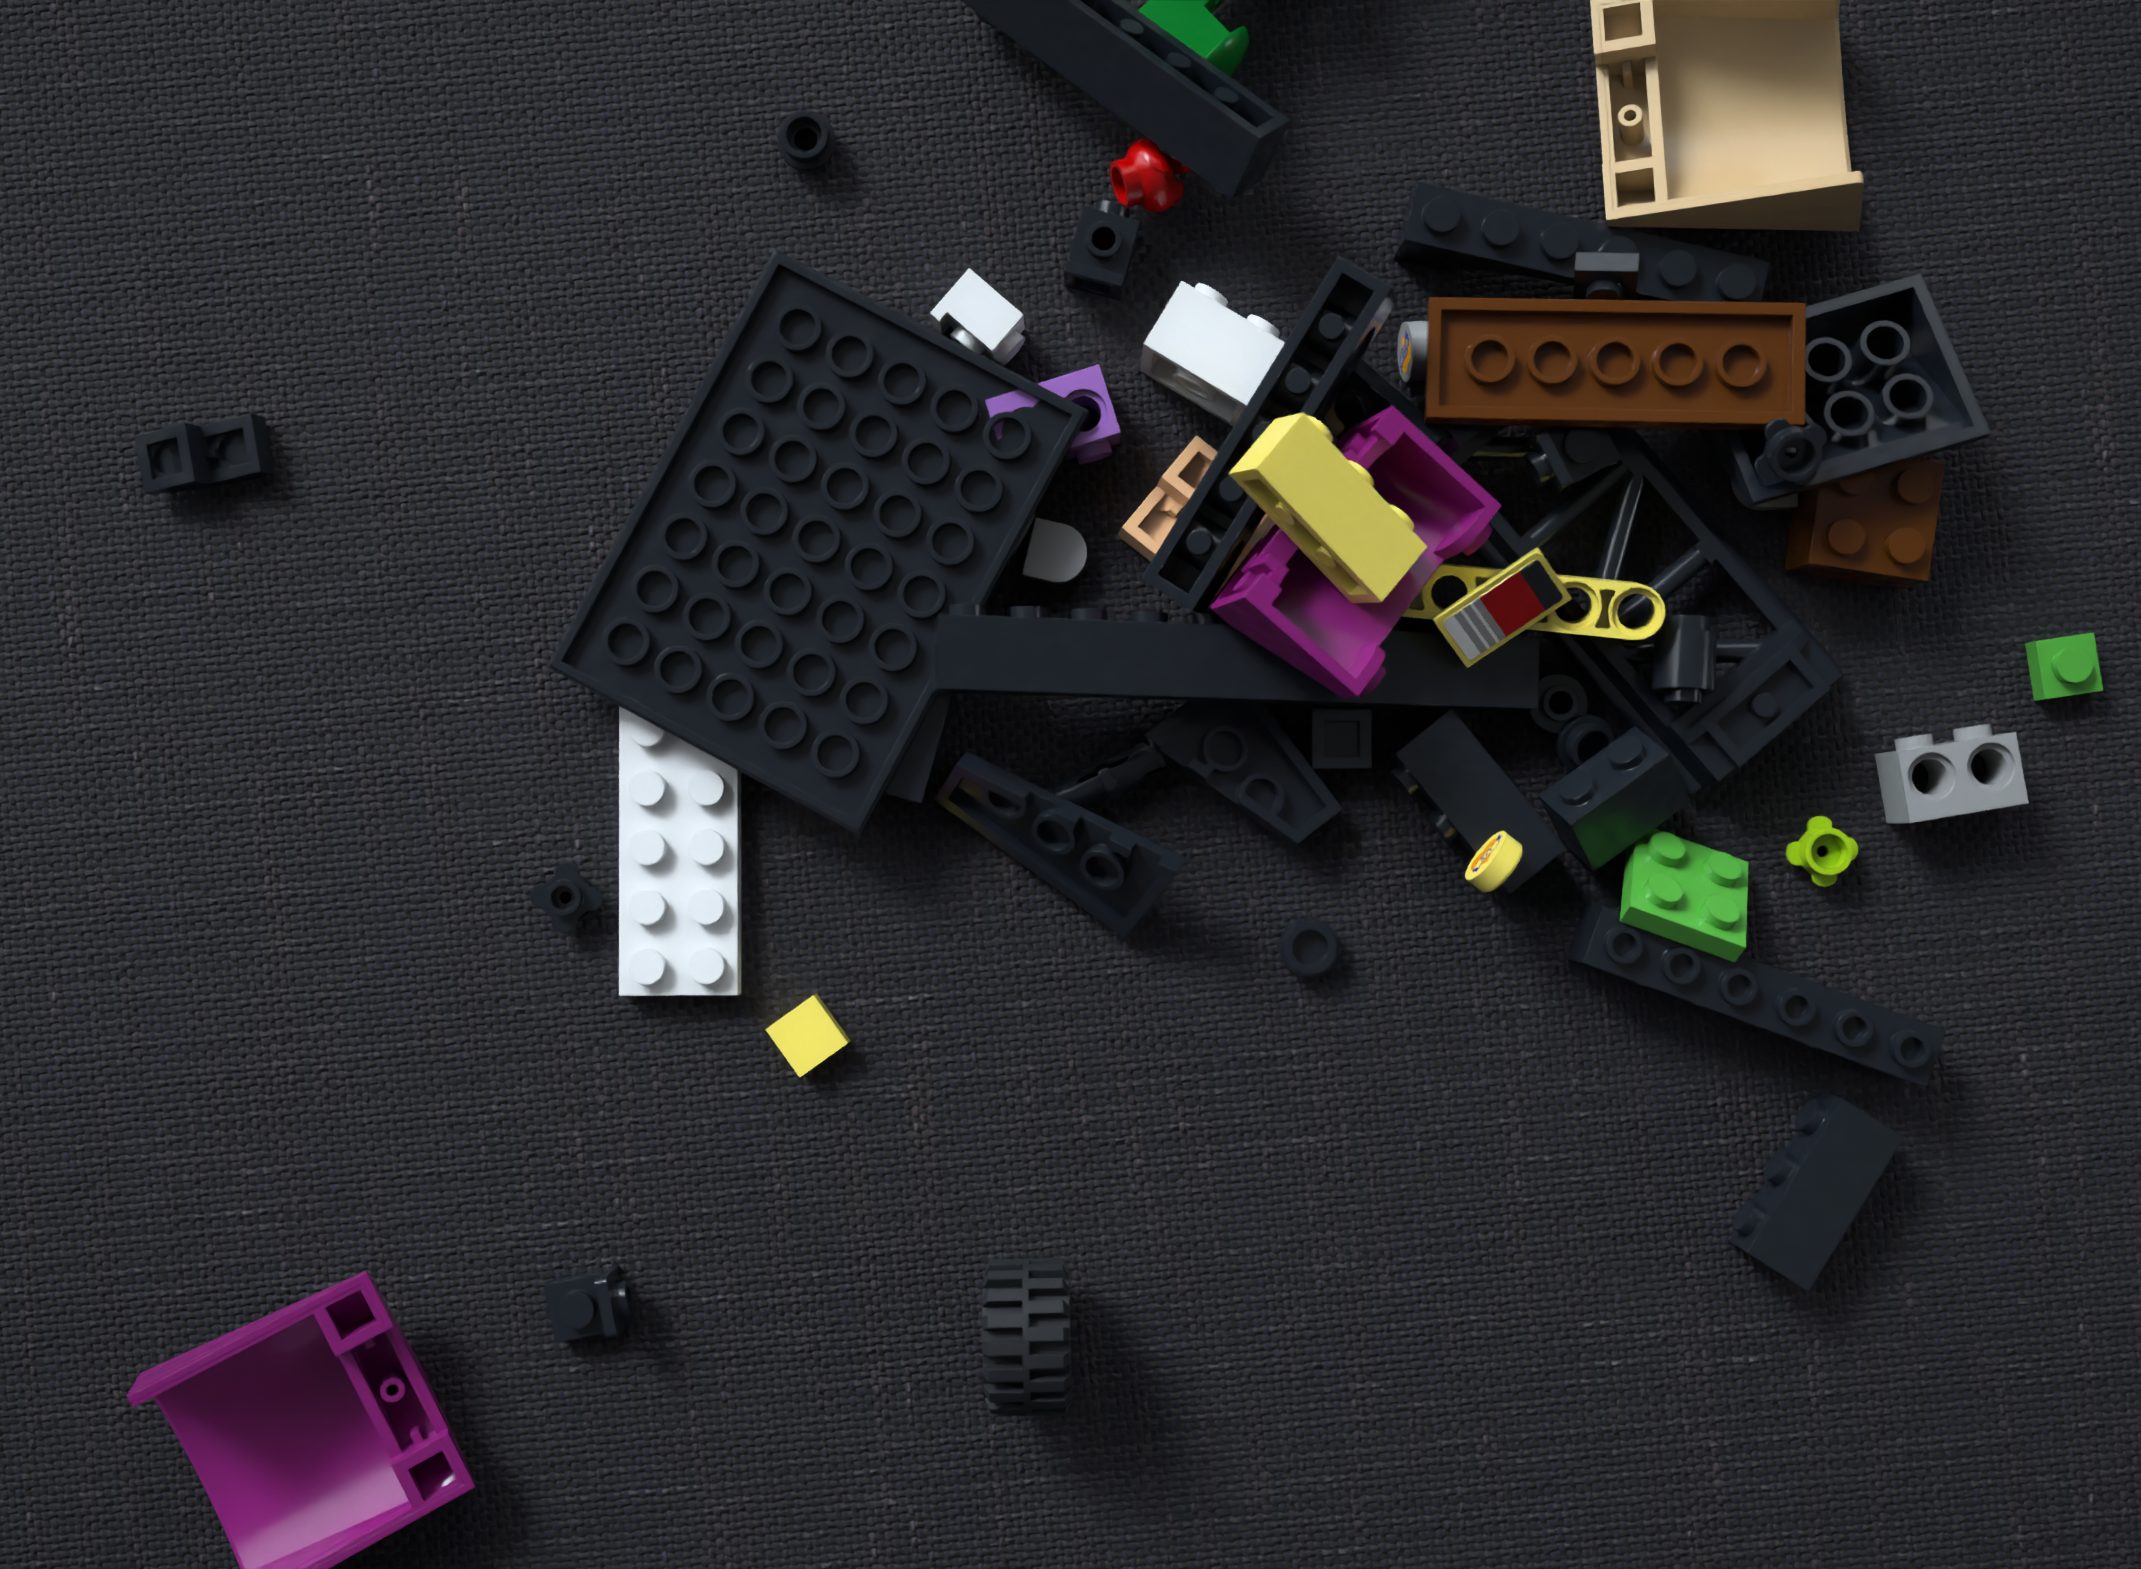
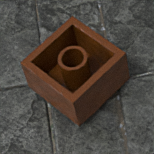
M1917 458L1797 493L1798 506L1793 508L1784 572L1894 589H1903L1927 582L1929 579L1945 462Z

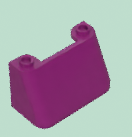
M1394 406L1356 424L1334 444L1347 460L1359 464L1371 475L1374 481L1373 488L1388 504L1398 507L1410 517L1414 523L1413 531L1427 545V548L1382 602L1351 603L1273 521L1218 592L1210 607L1227 624L1343 699L1358 696L1361 698L1365 697L1380 683L1386 673V669L1381 665L1385 658V651L1379 647L1444 559L1453 557L1461 551L1466 556L1471 555L1483 545L1492 532V527L1488 523L1501 507L1497 500Z

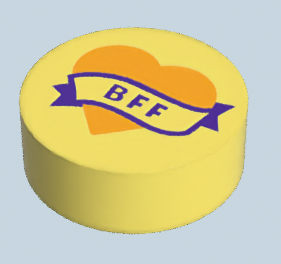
M1505 831L1494 834L1483 844L1471 860L1466 870L1465 878L1484 893L1497 889L1517 867L1523 853L1522 845Z

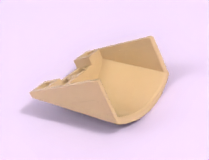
M1590 0L1607 226L1859 231L1864 177L1861 171H1851L1840 48V0Z

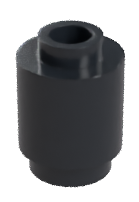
M1699 615L1665 616L1660 631L1654 634L1652 691L1664 694L1665 704L1700 705L1702 704L1703 694L1715 692L1717 633L1711 631V618Z

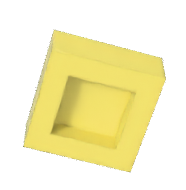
M817 993L765 1029L799 1078L850 1042V1039Z

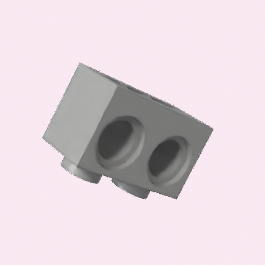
M1991 724L1953 729L1954 741L1934 744L1932 733L1894 739L1896 751L1875 754L1886 822L1914 823L2029 803L2016 732L1992 734ZM1977 753L1983 757L1986 763V774L1980 782L1975 779L1971 771V763ZM1918 763H1921L1928 772V784L1922 792L1916 789L1912 781V772Z

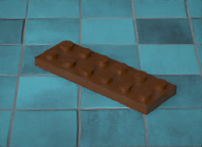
M1429 297L1427 304L1424 424L1764 430L1770 421L1776 418H1784L1790 425L1803 427L1805 425L1806 303Z

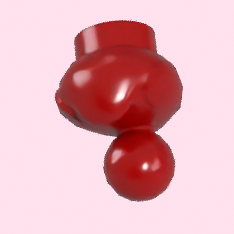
M1141 138L1135 141L1127 150L1125 158L1112 161L1110 164L1111 183L1118 203L1128 208L1139 205L1142 209L1152 213L1164 212L1183 197L1185 185L1181 180L1176 179L1175 173L1185 174L1191 171L1190 168L1179 160L1164 155L1158 149L1157 144L1149 138Z

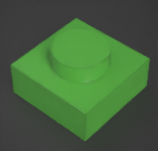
M2094 632L2025 643L2034 701L2103 691Z

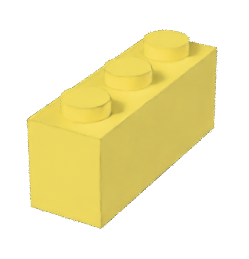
M1304 412L1275 419L1228 474L1351 603L1382 602L1427 548V545L1413 531V521L1405 512L1396 506L1388 504L1373 488L1374 481L1371 475L1362 466L1347 460L1331 443L1333 441L1331 432L1319 420L1307 416Z

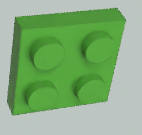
M1654 828L1626 848L1620 922L1736 962L1746 948L1749 862Z

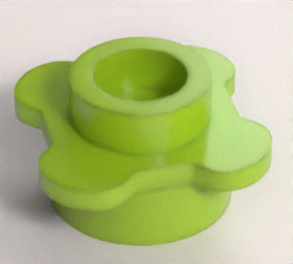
M1815 816L1808 820L1806 824L1807 831L1797 842L1788 844L1785 854L1790 864L1800 865L1811 874L1812 882L1815 885L1827 887L1833 885L1837 880V874L1844 871L1850 862L1856 858L1858 845L1853 838L1848 837L1838 829L1832 828V822L1829 818ZM1819 846H1824L1827 850L1826 855L1823 857L1817 854Z

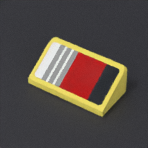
M1536 547L1435 615L1432 620L1468 668L1571 600L1572 597L1540 549Z

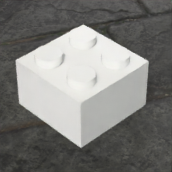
M1181 281L1143 343L1140 371L1234 427L1285 342L1278 339L1280 335L1279 330L1263 318L1249 315L1245 319L1226 307L1228 304L1227 299L1213 288L1201 283H1197L1195 288Z

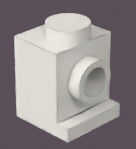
M970 268L930 312L934 328L942 335L951 326L954 329L950 334L953 341L980 355L982 353L995 363L998 361L1002 366L1015 356L1025 341V337L1021 335L1025 329L1024 315Z

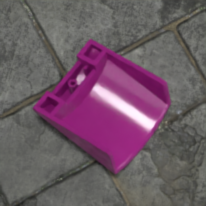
M367 1270L141 1372L126 1396L133 1407L153 1398L161 1409L208 1494L240 1569H329L475 1487V1482L431 1384L391 1308Z

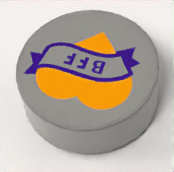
M1411 321L1401 324L1398 334L1397 356L1400 375L1404 382L1425 381L1427 321Z

